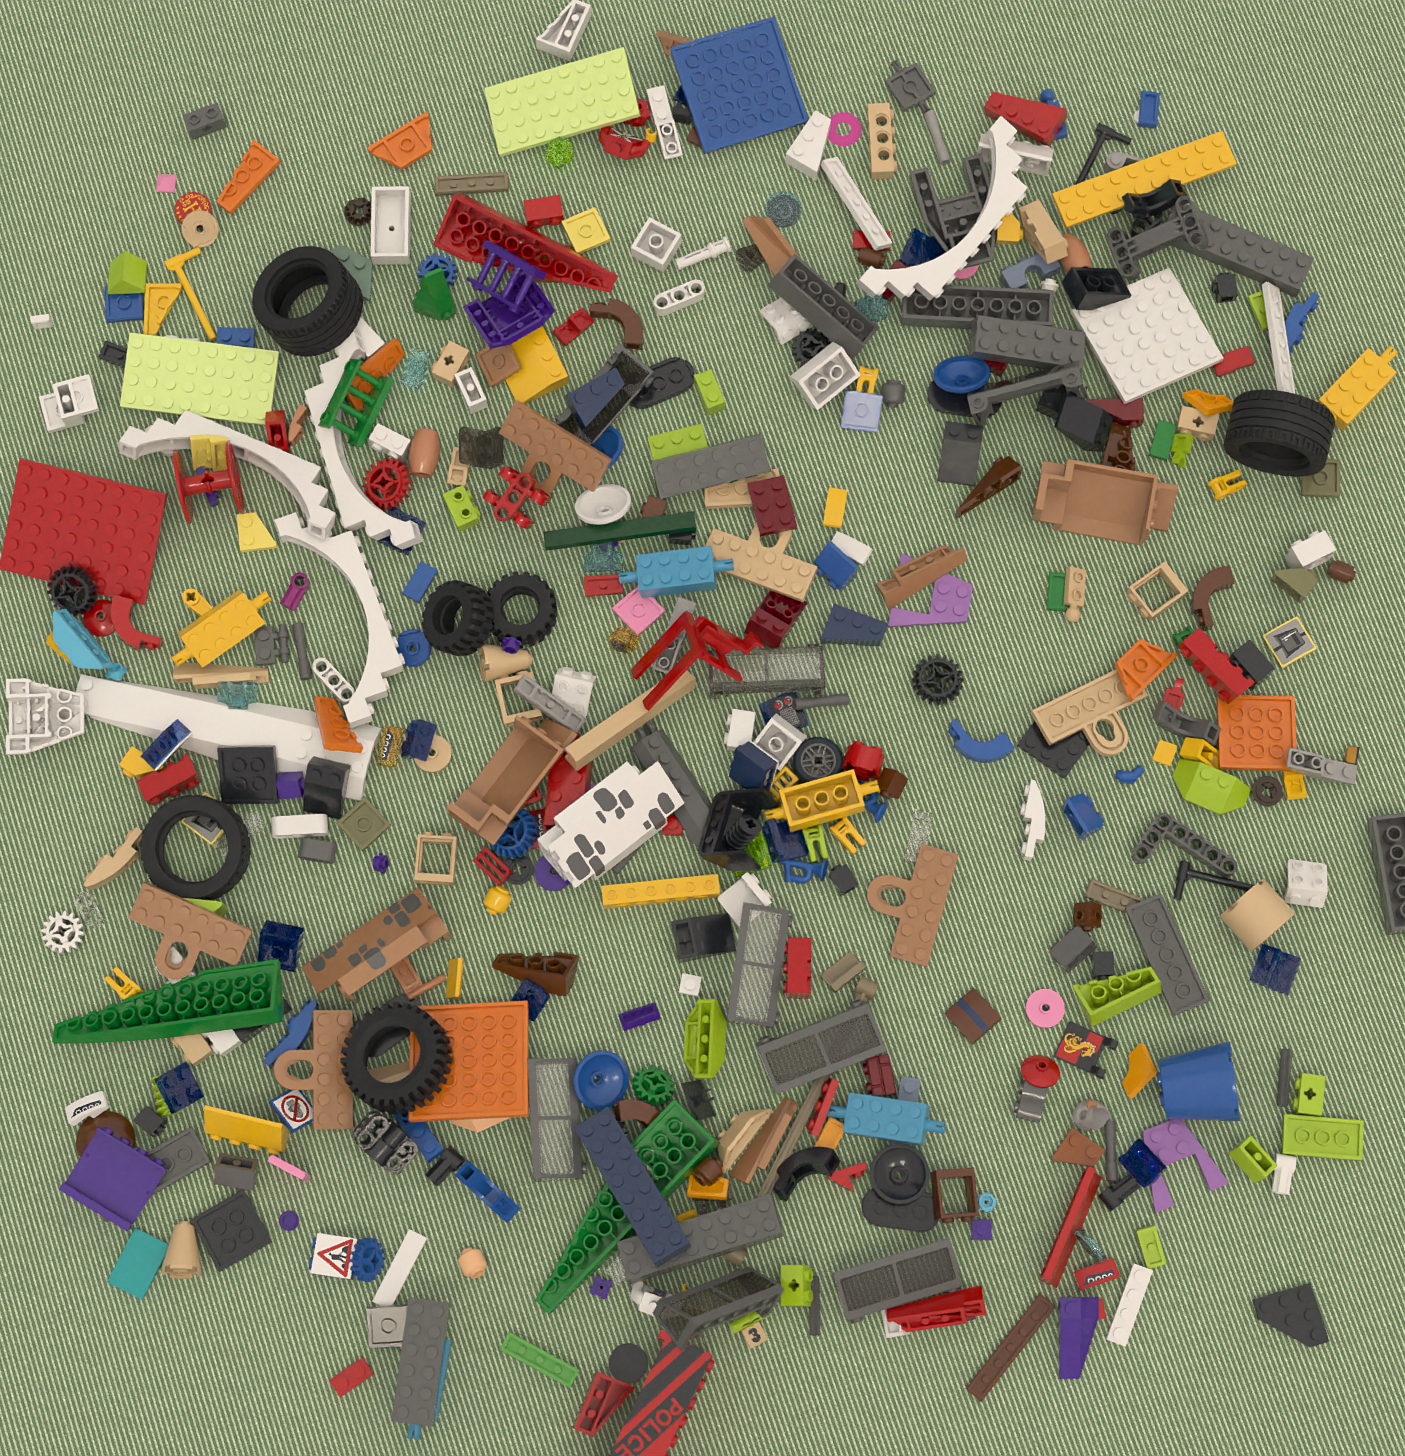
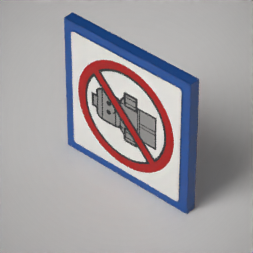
M288 1090L268 1102L292 1134L312 1123V1105L301 1090Z

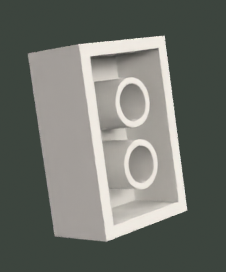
M832 342L793 373L790 378L808 405L818 410L857 379L860 373L843 347Z

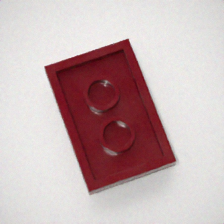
M784 475L747 483L760 537L797 529Z

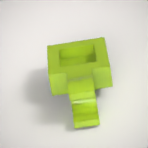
M1192 434L1174 435L1171 452L1174 453L1172 464H1178V468L1186 467L1187 460L1185 454H1190L1194 439Z

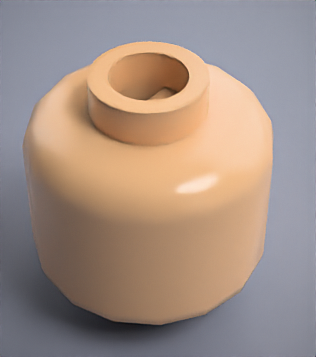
M471 1247L464 1249L461 1252L462 1255L458 1258V1264L464 1276L471 1277V1279L482 1276L487 1268V1262L482 1251L472 1249Z

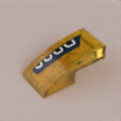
M385 725L377 765L396 768L404 728Z

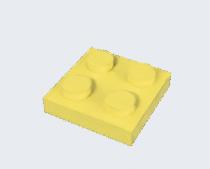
M595 207L561 221L574 251L579 254L611 241Z

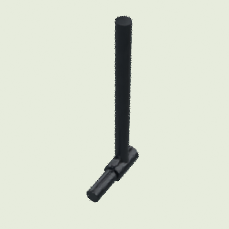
M1099 122L1095 130L1098 136L1097 141L1075 185L1085 181L1105 140L1113 138L1130 145L1132 138L1118 133L1115 129Z
M1180 861L1173 899L1181 900L1185 882L1190 880L1191 877L1245 891L1250 890L1254 885L1193 870L1190 862Z

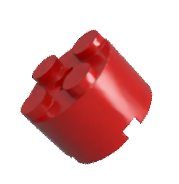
M853 741V744L847 747L842 764V772L854 769L857 780L867 782L869 778L878 780L884 761L883 750L880 747H869L860 741Z

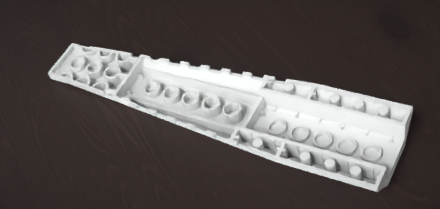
M83 674L80 676L76 693L84 695V715L172 745L178 742L174 737L178 731L185 735L192 732L193 734L180 748L211 757L215 760H218L217 747L275 745L278 776L283 772L302 771L305 778L307 764L313 756L351 765L345 798L357 801L363 798L367 784L365 778L374 746L377 747L382 728L367 724L352 729L349 726L350 731L354 732L357 736L356 741L363 746L362 753L330 751L323 748L316 712L96 678Z

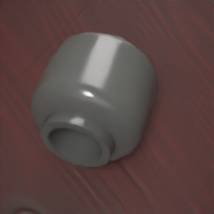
M886 380V383L881 386L882 402L887 403V407L898 408V404L905 402V385L901 384V381Z

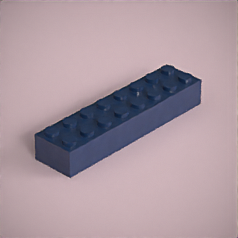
M609 1107L575 1126V1131L655 1266L658 1268L691 1247L690 1242Z

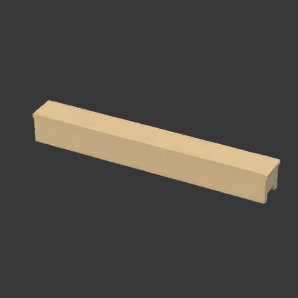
M686 670L648 711L644 707L643 699L655 688L656 685H654L565 748V751L568 753L565 759L574 767L575 771H578L695 689L696 677Z

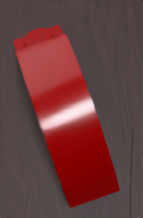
M114 595L111 604V620L118 637L127 646L137 651L141 650L142 645H145L144 647L150 650L161 649L163 644L162 638L139 632L131 625L130 618L134 607L133 599Z

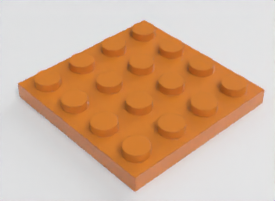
M1217 695V726L1221 728L1218 736L1219 770L1293 771L1286 767L1288 748L1297 749L1295 696L1239 695L1231 703L1227 704L1221 701Z

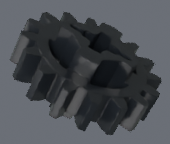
M807 329L806 334L803 332L799 333L800 338L795 336V343H792V349H794L792 350V356H796L795 362L801 361L800 366L802 367L831 343L828 342L829 339L827 337H823L822 332L817 334V330L814 329L813 333H810V330Z

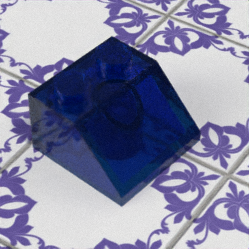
M266 920L260 932L257 962L279 959L281 970L296 972L303 944L304 928Z

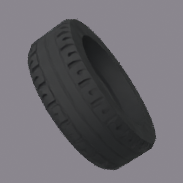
M203 795L181 796V798L177 797L168 801L167 804H163L150 817L149 823L146 824L143 831L144 835L141 838V860L149 879L156 887L181 898L210 901L222 897L223 894H227L234 888V885L239 883L243 877L242 875L245 874L248 868V861H250V837H248L249 833L246 825L243 824L242 818L230 806ZM190 816H204L215 821L223 829L228 842V853L222 868L211 878L199 882L186 881L176 876L169 869L164 857V845L169 831L177 822Z

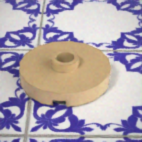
M192 211L187 214L182 222L183 237L192 246L199 248L207 247L218 236V222L207 211ZM202 225L204 227L203 231L198 232L197 226Z
M433 734L424 736L414 747V761L425 772H441L451 762V747L447 740L441 736ZM434 750L436 754L434 756H430L429 752Z

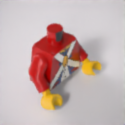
M613 125L602 127L598 136L599 142L604 146V152L624 160L640 158L645 154L651 145L650 143L656 141L657 131L650 134L651 128H648L645 139H640L611 128L610 126Z

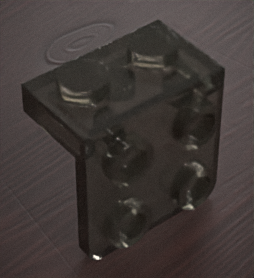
M461 427L459 429V462L485 469H493L502 465L504 460V436L499 434L501 427H495L488 431Z

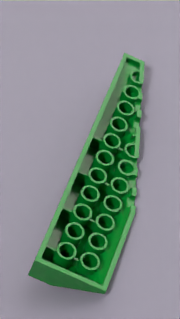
M276 959L200 971L194 977L190 978V976L181 978L182 981L174 984L167 983L161 989H151L123 999V1002L117 1005L114 1003L107 1005L106 1009L98 1012L93 1010L84 1017L79 1018L77 1016L55 1024L52 1042L54 1044L140 1041L280 1023L283 1019L284 1008L280 961Z
M674 1099L631 1145L664 1201H666L694 1172V1167L703 1158L708 1157L719 1146L720 1142ZM606 1182L596 1195L594 1203L583 1217L571 1242L566 1246L565 1252L560 1261L555 1265L553 1273L548 1277L535 1299L549 1315L619 1249L618 1241L628 1239L635 1233Z

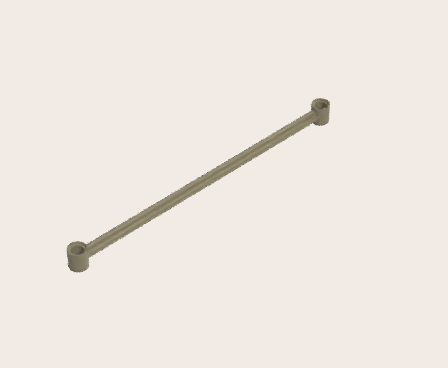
M861 976L854 992L858 993L855 1000L861 999V1001L865 1000L866 1002L868 999L872 1000L879 984ZM859 1016L843 1022L827 1054L829 1060L840 1056ZM831 1073L814 1080L756 1198L772 1194L773 1187L780 1177L776 1170L790 1157L814 1109L816 1101L822 1093V1085L824 1081H828ZM742 1249L723 1255L722 1258L740 1266L748 1250Z

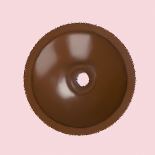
M104 1111L95 1118L89 1116L81 1124L76 1136V1147L80 1158L96 1134L97 1127L103 1129L106 1126L114 1131L113 1135L120 1139L122 1136L131 1141L130 1146L135 1148L136 1135L132 1124L123 1115L113 1111Z

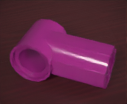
M297 572L292 576L291 583L280 602L281 605L292 611H296L305 592L309 590L311 585L310 580L304 573ZM299 579H305L303 586L296 585Z

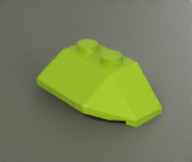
M1179 759L1172 775L1185 801L1218 815L1244 807L1251 788L1237 777L1202 762Z
M716 999L698 1000L685 1021L683 1060L695 1079L714 1078L725 1062L727 1022Z

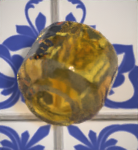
M618 627L614 632H611L609 642L613 650L629 654L636 650L639 637L632 629Z

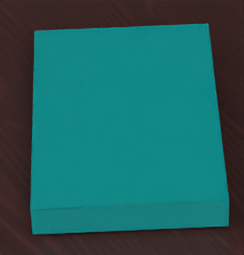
M135 1228L107 1283L144 1300L163 1263L169 1244Z

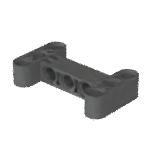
M1182 196L1177 199L1175 207L1179 217L1132 238H1129L1127 233L1119 227H1112L1108 231L1107 239L1118 270L1123 277L1130 281L1136 280L1140 275L1137 260L1186 238L1188 243L1196 250L1201 251L1208 246L1209 240L1196 204L1190 198ZM1189 203L1188 209L1183 210V206ZM1195 220V224L1189 227L1190 221ZM1121 233L1120 239L1115 241V236ZM1201 236V241L1195 244V239ZM1127 250L1126 255L1121 257L1122 251ZM1133 267L1132 272L1126 274L1127 269Z

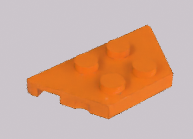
M426 111L367 147L368 152L400 170L405 169L433 152L428 112Z
M1139 639L1114 664L1128 700L1132 702L1178 655L1175 652L1168 653L1163 651L1162 647L1151 645L1149 642Z

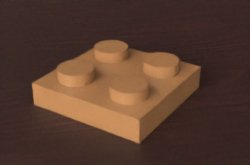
M512 344L491 349L487 346L475 354L490 387L497 386L523 369Z

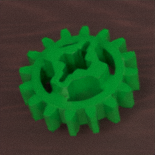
M650 1065L649 1069L643 1066L642 1070H637L632 1080V1089L635 1090L634 1095H640L639 1101L646 1100L647 1104L653 1102V1105L657 1106L659 1102L661 1105H664L665 1101L670 1100L675 1090L673 1088L675 1082L671 1081L673 1076H667V1070L660 1071V1066L657 1069H654L653 1065Z

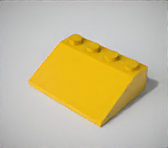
M543 326L512 343L523 368L505 380L515 401L518 400L526 404L569 384L568 375Z
M206 1105L204 1107L205 1133L210 1135L209 1139L221 1141L224 1138L229 1140V1144L237 1146L245 1143L248 1144L247 1148L258 1151L260 1147L265 1148L267 1153L278 1155L279 1152H285L290 1131L283 1124Z

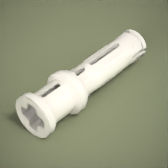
M724 236L722 240L715 243L710 242L707 244V247L675 259L678 270H681L710 257L717 258V255L724 252L729 253L731 248L726 236Z

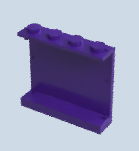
M106 1126L103 1129L97 1127V1132L66 1182L62 1183L58 1190L122 1229L129 1231L168 1168L164 1166L165 1162L155 1157L153 1160L148 1157V1152L141 1147L135 1149L130 1146L131 1141L122 1136L120 1139L113 1135L114 1131Z

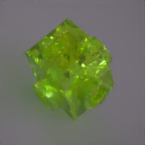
M558 136L556 140H552L547 146V151L545 152L546 160L561 170L574 157L572 143Z

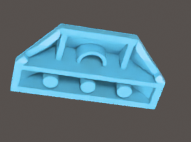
M61 609L53 612V640L58 645L59 650L67 655L72 665L77 668L104 669L113 666L104 649L75 617L70 615L68 610Z

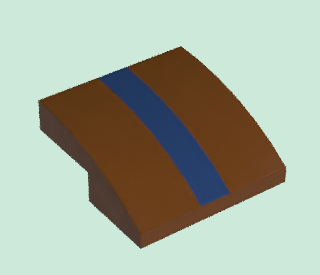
M972 988L945 1012V1016L972 1045L1002 1020L975 988Z

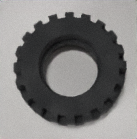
M517 571L513 572V576L503 575L501 581L496 580L493 583L494 587L488 589L487 594L494 607V610H492V613H494V620H492L493 629L490 631L493 635L497 636L500 642H503L505 637H514L522 642L521 646H519L520 648H523V645L526 644L531 647L534 646L536 641L542 642L545 635H550L552 632L551 628L555 627L558 610L552 588H549L545 580L541 581L540 577L535 574L530 576L529 572H523V575H519ZM516 595H528L534 598L539 606L537 616L531 622L523 625L508 622L503 615V607L510 598Z
M459 580L447 581L435 588V592L429 595L430 599L428 602H425V611L422 612V628L425 630L423 631L425 638L438 651L455 656L473 654L477 651V648L480 649L484 645V641L488 640L490 636V630L493 629L492 620H494V613H492V610H494V607L490 602L489 595L482 588ZM462 606L461 622L454 630V618Z

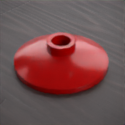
M97 600L95 605H91L92 609L84 613L83 622L91 634L105 637L115 632L111 620L112 601ZM103 613L104 617L102 619H98V615Z
M1034 1055L1023 1061L1021 1074L1024 1080L1032 1086L1048 1088L1058 1082L1060 1069L1052 1059L1041 1055Z

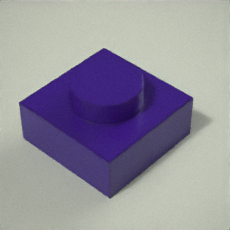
M992 1220L971 1221V1240H992Z

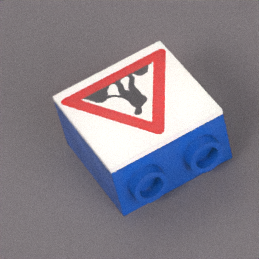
M318 1233L317 1237H314L312 1249H315L314 1256L309 1261L311 1273L353 1280L354 1270H350L353 1263L349 1262V1260L353 1256L351 1251H355L354 1244H359V1240Z

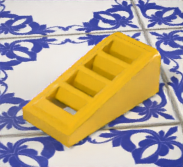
M784 766L774 777L772 786L775 784L782 790L785 788L778 782L779 779L787 785L785 788L795 786L799 779L789 766ZM785 773L792 779L791 782L784 776ZM771 787L770 791L776 796L774 800L778 802L780 795Z

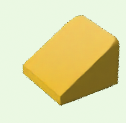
M1159 740L1152 761L1171 766L1178 746Z

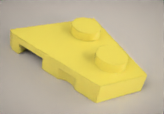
M256 512L237 514L241 553L277 548V544Z

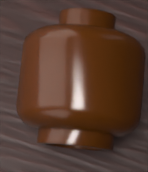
M705 1157L694 1167L695 1173L693 1176L700 1185L712 1186L723 1176V1164L716 1157L714 1159Z

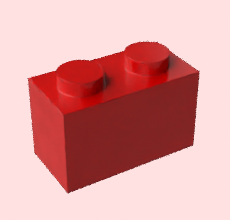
M560 195L523 201L527 226L532 229H538L545 225L557 226L564 220Z

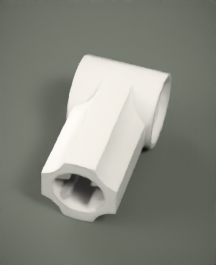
M1276 1153L1273 1161L1278 1166L1273 1170L1274 1176L1271 1192L1289 1195L1291 1178L1296 1167V1157Z

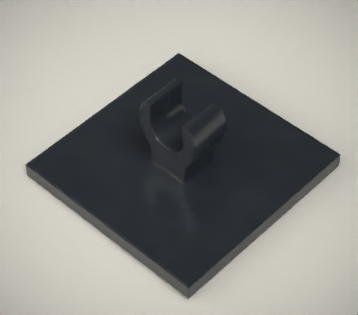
M701 1079L681 1084L696 1120L716 1116L710 1102L715 1097L708 1098L707 1092L711 1089H705Z

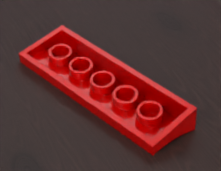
M1088 1166L1084 1169L1039 1277V1281L1055 1288L1058 1287L1076 1243L1075 1233L1079 1235L1102 1180V1177L1096 1173L1094 1168Z

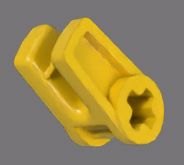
M861 365L856 391L862 392L863 385L867 383L869 387L866 393H873L879 369L864 368Z
M1240 469L1217 477L1207 483L1215 495V501L1222 500L1247 486L1245 480L1227 485V483L1233 482L1241 476Z
M190 588L184 591L182 598L185 605L199 617L213 608L197 590ZM189 598H195V601L189 600Z
M846 817L840 818L836 825L828 828L832 835L841 842L852 856L857 852V849L848 840L846 834H849L860 847L866 845V841Z
M117 966L113 969V972L124 982L123 987H120L118 982L110 976L104 978L122 999L143 992Z

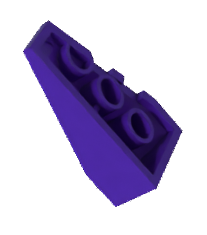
M1058 1297L1059 1379H1080L1099 1318L1098 1297Z

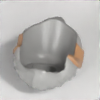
M1089 1099L1076 1106L1072 1113V1120L1080 1130L1089 1132L1090 1129L1096 1131L1106 1124L1112 1114L1101 1102Z

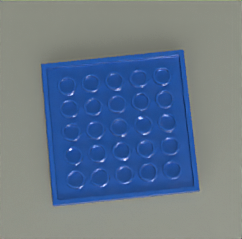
M774 16L670 47L673 62L704 154L808 122Z

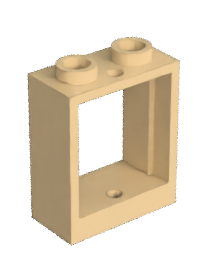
M1164 561L1132 584L1127 590V597L1132 604L1135 603L1138 606L1141 616L1144 619L1147 618L1150 622L1184 598L1188 593V589ZM1160 575L1176 596L1152 612L1136 591Z
M521 671L516 676L509 677V675L498 678V680H494L505 728L515 726V717L517 715L520 718L524 716L531 722L543 720L541 711L536 707L534 710L508 716L501 687L518 683L524 674L534 681L532 672Z
M433 832L418 834L414 873L416 884L454 886L458 839L454 837V834L442 833V836L435 835ZM424 843L452 845L449 875L422 873Z

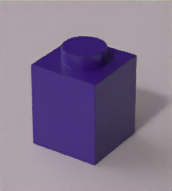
M302 771L279 774L276 780L279 799L302 798L305 782Z

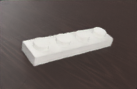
M1133 1263L1107 1334V1340L1126 1347L1153 1270Z

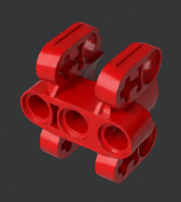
M503 466L498 474L508 481L510 486L502 497L495 493L493 489H487L482 498L495 506L494 516L498 521H509L512 519L522 528L530 529L535 521L525 515L524 511H519L528 497L541 506H547L552 497L543 490L535 488L536 480L533 475L520 474L510 466ZM528 477L530 482L523 480V478ZM514 492H516L519 496V499L516 503H514L511 499V495ZM502 508L508 512L506 518H503L500 514Z

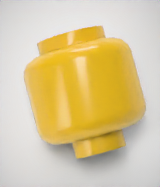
M499 885L490 887L483 900V904L487 907L486 911L493 915L505 913L512 900L510 891Z

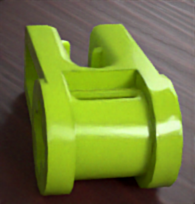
M818 824L816 827L802 829L811 863L817 861L814 842H817L819 845L822 860L829 859L822 825Z

